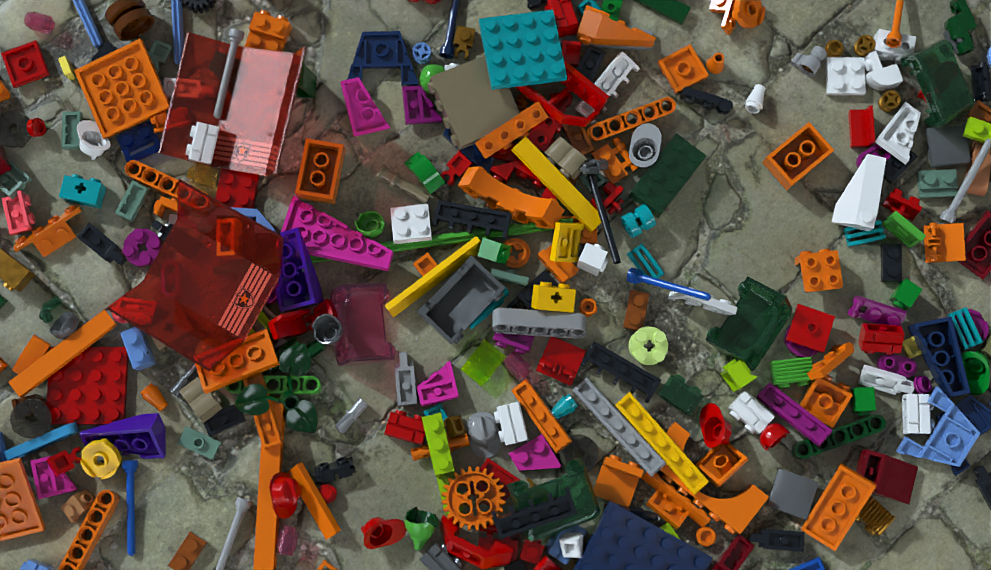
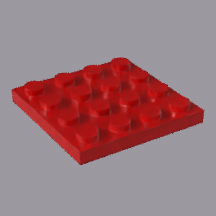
M88 347L50 376L47 385L45 424L67 425L76 422L77 425H105L126 419L129 357L126 348Z

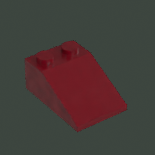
M989 209L986 210L964 239L966 261H957L981 279H984L991 271V211Z

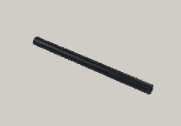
M588 174L587 178L613 264L621 263L595 174Z

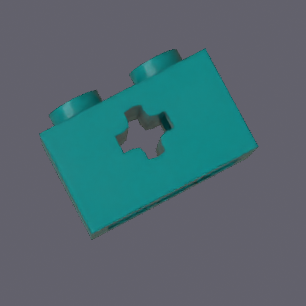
M72 174L71 176L64 175L59 198L66 202L101 209L107 187L101 183V180L95 178L85 180L77 174Z

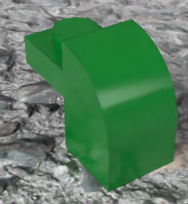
M417 152L404 162L406 168L415 175L421 186L429 194H432L445 183L439 172L424 154L421 155Z

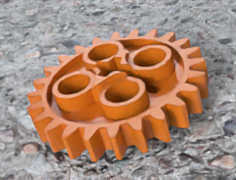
M469 466L468 472L461 468V474L458 475L454 472L455 479L448 478L450 485H444V489L447 492H442L441 496L446 499L442 500L441 503L447 505V507L443 511L450 512L447 519L454 518L453 525L459 522L460 529L467 525L468 531L474 526L477 532L480 525L486 529L487 522L490 525L494 524L492 511L503 513V509L499 505H505V501L500 499L505 497V493L500 492L504 486H497L500 479L493 480V472L486 475V468L482 472H479V466L476 467L475 471H472L471 466ZM471 481L474 484L475 498H478L476 499L477 516L473 515L472 500H470ZM484 483L488 488L485 492H480L476 488L477 485ZM465 486L468 491L462 495L457 492V488ZM487 503L490 509L487 512H483L479 509V505ZM467 505L470 508V512L462 514L459 511L460 507Z

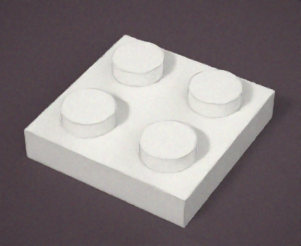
M827 57L825 59L827 95H865L864 57Z
M428 204L390 208L394 244L432 240Z

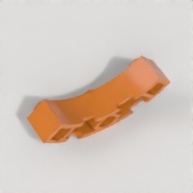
M481 166L468 167L458 184L472 198L477 199L479 197L485 201L486 207L491 210L511 213L512 220L526 225L528 222H532L539 228L555 229V222L560 220L565 211L557 200L553 198H539L522 193L519 189L511 188L488 174Z

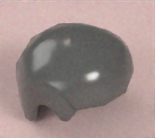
M66 311L55 321L49 332L58 339H66L77 331L79 326L78 317L74 313Z
M323 314L317 317L312 324L315 339L325 346L337 343L343 334L341 322L332 314Z

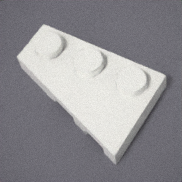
M905 102L875 140V143L906 165L910 158L909 153L913 146V137L917 130L921 112Z
M675 291L670 292L668 299L673 301L684 299L686 300L685 304L691 306L703 305V309L723 315H735L737 307L731 305L730 301L716 300L713 295H711L709 301Z

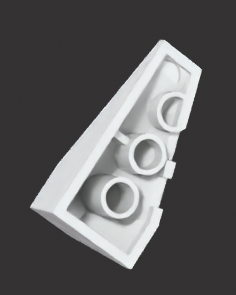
M871 154L865 156L855 175L835 204L831 223L868 232L874 229L886 158Z

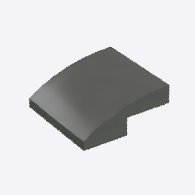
M963 125L926 128L925 136L929 146L927 153L932 167L970 164L967 137L963 136L965 130Z
M778 469L766 506L807 520L819 482Z

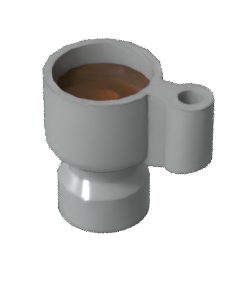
M814 46L811 55L797 53L790 64L798 67L803 74L813 77L821 66L820 61L826 57L827 52L820 46Z

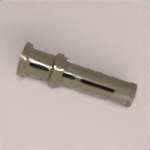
M382 164L375 176L376 180L380 179L389 184L390 188L396 187L424 204L428 202L431 196L427 191L402 178L400 173H394L387 169L384 164Z

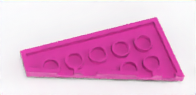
M293 195L281 232L297 227L300 228L309 255L389 271L393 258L392 250L364 237L362 233L350 229L346 224L324 212L316 210L312 205L300 201L298 197ZM279 236L278 243H277L278 249H279V244H280V236Z

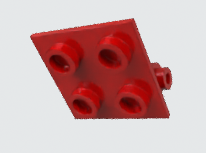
M550 337L536 371L571 386L586 350L556 337Z

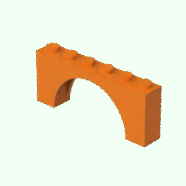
M676 422L672 423L666 431L667 435L683 451L685 443L691 434ZM667 464L659 470L663 474L662 479L669 484L673 482L678 486V492L685 497L689 495L693 498V504L700 509L704 507L710 512L708 516L716 522L720 520L724 523V529L732 535L734 533L741 534L769 498L754 484L749 485L740 494L727 499L712 498L700 491L693 495Z

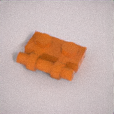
M619 137L612 140L616 146L615 148L611 149L606 144L591 154L593 159L599 160L603 158L608 161V168L602 170L608 181L613 184L628 176L625 170L627 167H630L633 172L639 168L631 162L629 152L626 149L627 146L624 142H621ZM618 153L624 158L625 161L623 163H620L616 157Z

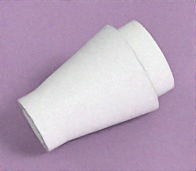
M759 84L754 86L753 91L745 101V109L748 112L757 114L763 109L764 86Z

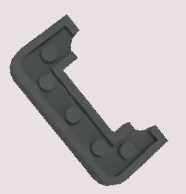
M471 255L461 268L417 311V314L447 342L457 344L464 337L462 332L493 300L497 302L504 295L502 291L505 287Z

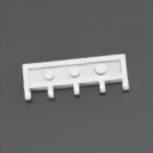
M623 51L619 52L594 84L607 95H611L616 99L619 95L614 90L621 82L625 84L630 82L626 75L631 69L638 72L640 68ZM582 99L575 107L586 118L595 111ZM604 106L602 112L605 113L607 108ZM595 119L591 122L592 125L597 123Z

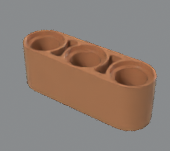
M975 140L972 142L969 151L970 164L967 165L965 178L984 143ZM991 148L966 193L985 196L991 172Z

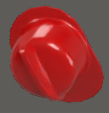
M713 403L706 404L699 416L705 445L709 448H715L718 445L730 444L731 424L723 418L719 406Z
M278 472L271 478L269 490L275 514L278 518L287 519L296 510L301 487L299 482L288 473Z
M380 517L370 519L361 527L364 535V546L372 550L399 542L407 531L405 522L400 519L384 520Z

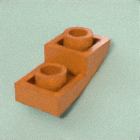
M33 335L16 361L12 371L20 374L45 355L51 344Z

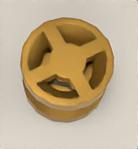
M870 35L859 37L853 47L854 53L859 57H866L875 48L874 38Z
M889 90L880 97L878 101L879 108L883 112H892L899 106L901 97L898 92Z

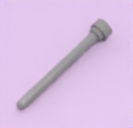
M230 29L228 37H230L229 41H231L214 110L215 118H220L238 44L243 41L245 32L241 30Z
M990 138L984 142L949 209L943 211L939 218L951 224L955 223L957 219L956 211L991 148Z
M237 497L235 502V509L237 511L215 570H224L244 512L250 509L253 501Z

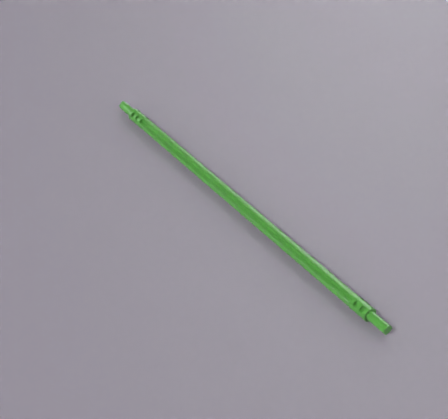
M560 219L558 222L573 223V219ZM528 222L527 225L523 223L511 224L508 236L554 229L539 228L532 222ZM474 229L472 233L460 231L432 235V240L402 244H394L393 241L380 242L379 244L393 252L469 242L476 236L479 240L483 238L502 237L503 232L492 230L490 237L485 236L486 229ZM310 255L312 263L332 261L331 259ZM280 256L257 259L255 261L234 262L232 265L213 267L214 275L248 272L252 264H255L252 271L257 266L260 267L258 271L261 268L264 270L279 268Z

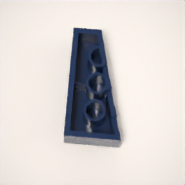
M952 317L915 323L908 326L907 328L911 336L914 337V341L919 351H921V355L934 380L944 394L950 398L971 393Z

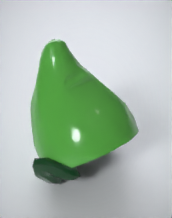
M414 507L406 513L405 528L413 540L414 549L419 551L430 539L435 527H438L439 521L436 514L418 510L417 507Z

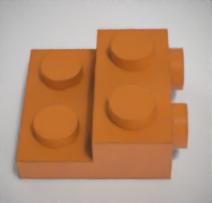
M260 10V13L255 11L249 26L250 32L244 49L280 61L292 29L288 18L278 15L277 18L272 17L265 10Z
M827 374L823 378L811 381L800 406L818 420L833 428L853 394L849 390L850 386L843 382L837 384L831 381L833 378Z

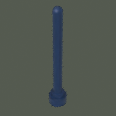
M452 0L446 39L439 52V56L442 58H454L455 49L452 42L460 0Z

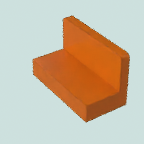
M550 245L546 250L540 251L537 258L559 283L565 284L578 273L579 269L573 262L551 261L552 245Z

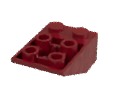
M868 449L860 450L855 472L877 484L872 494L904 504H910L918 466Z

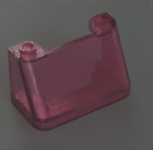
M386 283L343 284L331 292L330 300L338 316L336 318L341 322L343 328L340 340L335 343L336 361L339 366L394 360L395 347L391 342H386L383 304L386 303L390 296Z

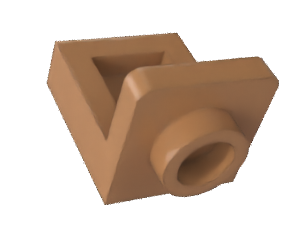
M85 489L70 497L61 506V509L70 522L73 523L91 508L95 500L90 492Z

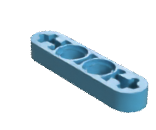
M73 422L8 449L4 454L7 461L22 458L69 438L80 431L76 422Z

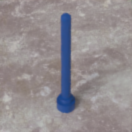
M632 267L627 273V281L633 284L644 282L709 301L711 299V295L707 292L644 275L640 269Z
M138 460L122 461V469L126 473L127 553L129 556L135 554L134 472L138 468Z

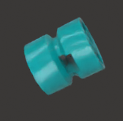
M645 204L636 208L634 213L629 212L621 217V222L631 238L642 234L643 229L647 231L656 226L655 218Z

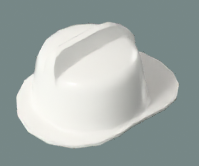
M83 120L78 123L77 132L80 139V150L89 155L91 160H95L97 156H101L105 150L110 148L109 138L103 139L95 121Z

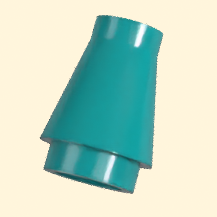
M570 394L563 395L551 412L558 420L576 411L575 408L578 407V404Z

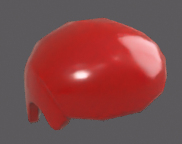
M778 423L767 425L760 434V445L765 450H768L777 445L782 438H786V434L790 432Z

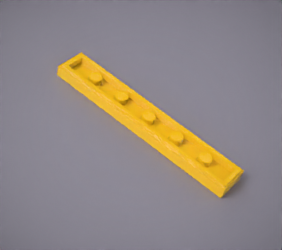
M526 136L511 150L558 200L584 224L590 233L601 223L598 211Z
M474 237L388 302L385 307L393 318L451 275L471 255L473 257L476 256L481 245L478 237Z
M630 392L615 404L616 408L666 462L668 467L693 495L709 482Z

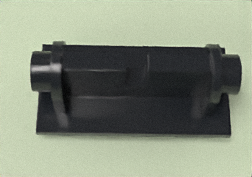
M980 62L979 65L970 66L973 102L977 100L981 102L991 101L989 65H987V62Z
M341 457L329 464L328 462L319 464L314 468V476H316L318 484L322 483L323 485L336 481L335 473H338L339 479L353 476V473H356L353 458Z

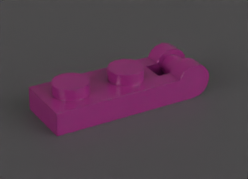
M861 296L854 297L852 301L854 304L848 310V315L851 317H859L883 325L902 326L907 315L905 310ZM865 306V309L861 310L860 307Z

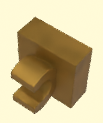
M460 415L444 419V426L448 430V433H446L447 437L450 436L452 438L466 434Z

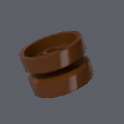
M117 0L105 12V18L111 27H114L113 30L121 41H129L142 36L151 29L155 22L149 9H146L143 0Z

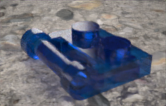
M151 121L116 136L126 162L131 160L139 161L156 152L161 153L164 151L157 133H154V126L151 124ZM154 142L153 146L131 155L130 152Z

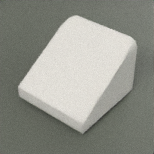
M565 532L559 539L563 557L582 558V533Z

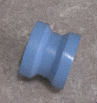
M424 42L417 43L413 47V58L417 64H428L432 58L430 46Z

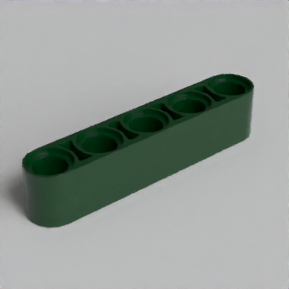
M878 414L859 419L832 429V433L824 441L822 449L818 448L808 438L796 442L791 449L792 455L796 459L815 456L884 430L886 421L883 416ZM872 419L877 420V429L871 426ZM854 425L860 428L858 436L853 433ZM836 432L841 433V442L836 441L834 437ZM800 445L806 448L805 455L799 454L798 447Z

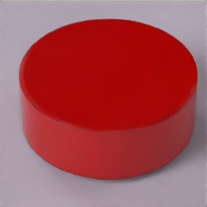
M33 118L27 122V131L32 137H40L45 134L46 125L42 119Z

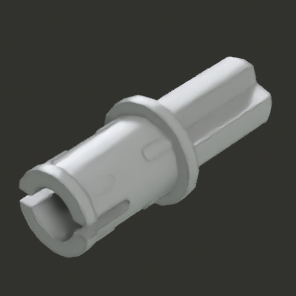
M359 398L349 410H346L347 413L335 425V428L342 434L345 433L355 420L358 421L357 418L369 405Z

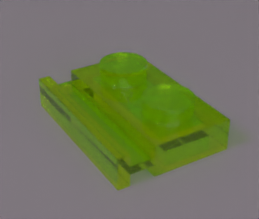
M484 339L460 370L483 387L506 359V356Z

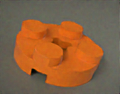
M735 0L732 17L743 28H755L764 20L765 6H762L761 0Z

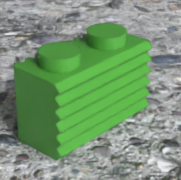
M804 357L770 362L772 384L774 386L778 385L779 389L788 388L793 383H797L798 386L810 385L809 382L813 380L809 379L807 373L813 368L812 358Z

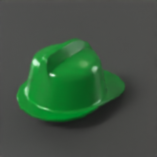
M978 350L961 354L971 392L969 394L980 395L986 392L990 383L989 359Z

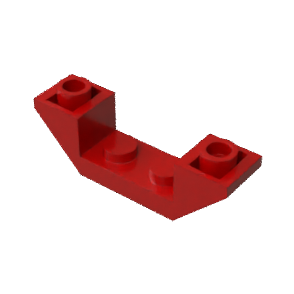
M519 160L493 166L490 170L492 177L506 184L513 172H516L519 178L523 180L527 178L532 181L535 187L545 189L540 198H553L557 200L556 196Z
M445 515L441 517L440 531L449 553L481 569L510 564L512 561L514 549L508 545L495 541L488 552L482 547L475 546L464 538L458 537L460 532L459 522L453 525V518L447 519Z

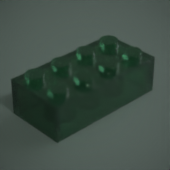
M676 133L659 154L657 161L648 168L634 186L628 197L640 206L645 204L653 216L659 219L703 163L707 155Z

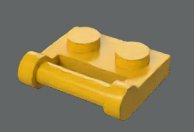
M555 222L550 256L551 261L578 262L580 257L578 256L581 231L584 230V224Z

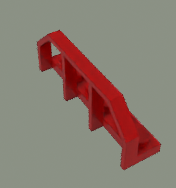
M565 60L567 80L560 82L566 88L551 100L547 101L529 85L516 87L534 103L539 102L544 111L560 124L586 127L600 115L610 97ZM572 91L595 109V111L587 118L565 115L554 105Z

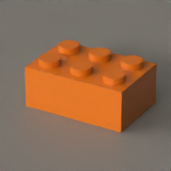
M808 122L770 153L762 163L787 191L830 156L834 149L814 126Z
M306 138L295 194L299 199L335 205L346 152L343 144Z

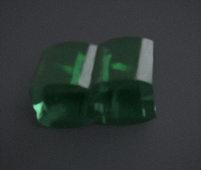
M671 374L657 395L687 416H692L704 398L701 394L702 391L694 385L688 386L682 376Z

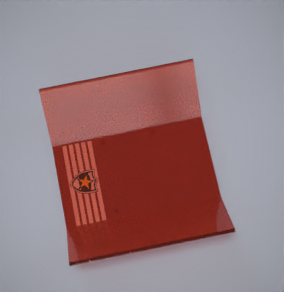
M187 32L158 153L189 161V156L185 155L187 145H192L193 137H190L192 125L196 126L197 122L220 127L210 167L267 177L276 175L281 161L307 47L303 46L295 53L238 46L220 118H215L214 110L230 44Z
M179 179L177 220L144 280L111 304L107 310L204 369L211 371L244 343L279 280L284 237Z

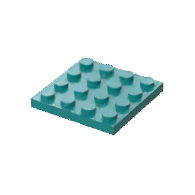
M553 10L479 18L478 23L491 90L567 80Z

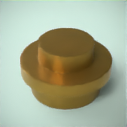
M831 40L826 44L825 51L828 57H840L844 52V47L840 41Z

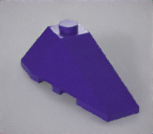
M297 227L280 232V267L277 273L279 275L278 287H276L280 312L320 304L324 301L321 286L300 228Z
M159 413L140 414L84 430L79 434L85 446L94 440L107 439L118 451L122 452V455L137 454L143 459L165 458L166 456L165 425Z

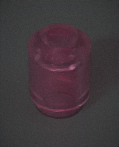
M35 11L32 13L28 12L24 19L26 27L44 34H49L55 27L52 16Z
M513 351L502 362L505 368L517 380L520 378L524 380L531 372L529 370L531 365Z
M284 526V529H280L276 545L278 554L293 556L299 537V532H296L295 527Z

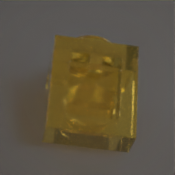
M196 163L188 169V184L195 183L214 188L219 169Z

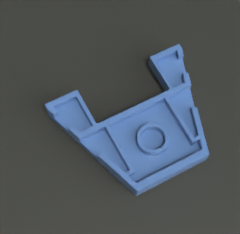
M936 386L927 402L945 411L924 446L905 436L896 452L960 467L979 437L980 432L944 392Z

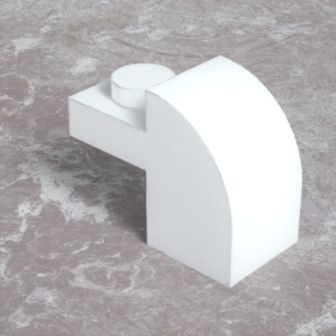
M877 51L869 53L864 59L865 69L869 71L865 76V82L871 88L885 91L898 87L903 82L898 65L894 64L883 68Z

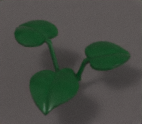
M299 343L285 349L278 360L280 371L288 373L289 391H284L280 398L267 396L268 391L263 385L258 383L250 384L241 391L235 401V407L248 415H262L269 410L268 400H272L278 404L281 403L288 410L285 421L289 428L298 432L315 433L317 428L315 406L305 399L299 401L298 397L293 393L291 374L296 377L303 376L309 371L311 366V358L307 346L304 343Z

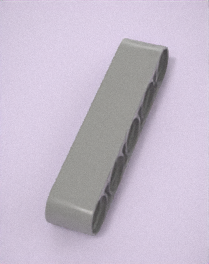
M497 308L492 312V329L496 333L575 339L583 338L587 335L586 316L581 313Z

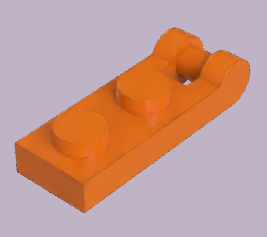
M848 342L833 346L832 351L825 354L822 361L812 365L813 368L807 373L809 379L825 377L854 352L853 344Z

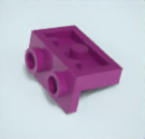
M495 332L493 342H496L495 345L506 349L508 346L514 348V352L524 355L525 352H530L535 336Z

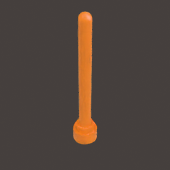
M896 0L892 31L886 38V45L891 48H897L902 43V35L899 30L904 0Z

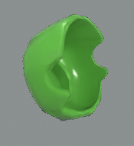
M430 64L423 68L419 79L424 91L430 93L428 88L430 77L443 72L444 68L442 65Z
M367 211L360 213L359 218L355 220L357 231L362 233L364 237L372 239L382 233L385 221L378 212Z

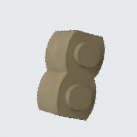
M560 136L544 152L546 158L554 166L560 168L559 171L566 179L570 177L574 180L582 172L580 167L588 163L584 155Z
M198 377L179 390L180 394L203 423L222 409L219 404L222 400L215 392L213 394H205Z

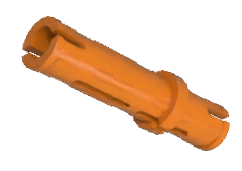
M467 433L457 437H447L450 452H454L455 449L470 446ZM428 445L412 448L413 460L416 461L430 457Z

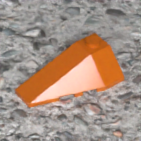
M586 5L576 38L581 43L587 45L653 47L656 37L638 28L630 29L624 21H614L609 18L610 14Z

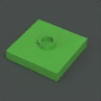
M897 211L893 212L882 222L884 228L909 248H912L926 237L924 233Z

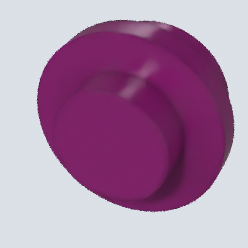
M926 376L915 377V391L919 394H927L932 387L929 378Z

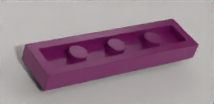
M770 382L757 395V399L818 447L832 433L829 427Z

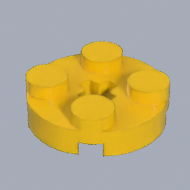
M107 439L94 440L85 446L81 452V466L93 478L95 476L101 479L111 477L122 463V457L118 449ZM98 455L104 458L105 463L97 461Z

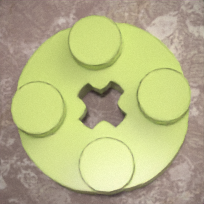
M641 327L631 336L629 351L634 359L641 364H657L664 360L668 351L666 335L655 327ZM648 340L653 344V348L650 351L644 348V344H647Z

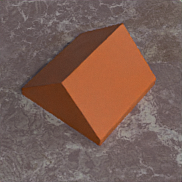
M723 444L712 448L695 465L715 487H720L749 459L731 444Z

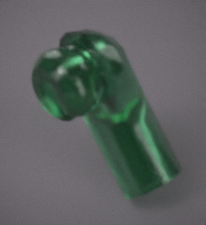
M58 296L42 305L39 318L44 323H49L53 320L51 315L52 309L62 304Z

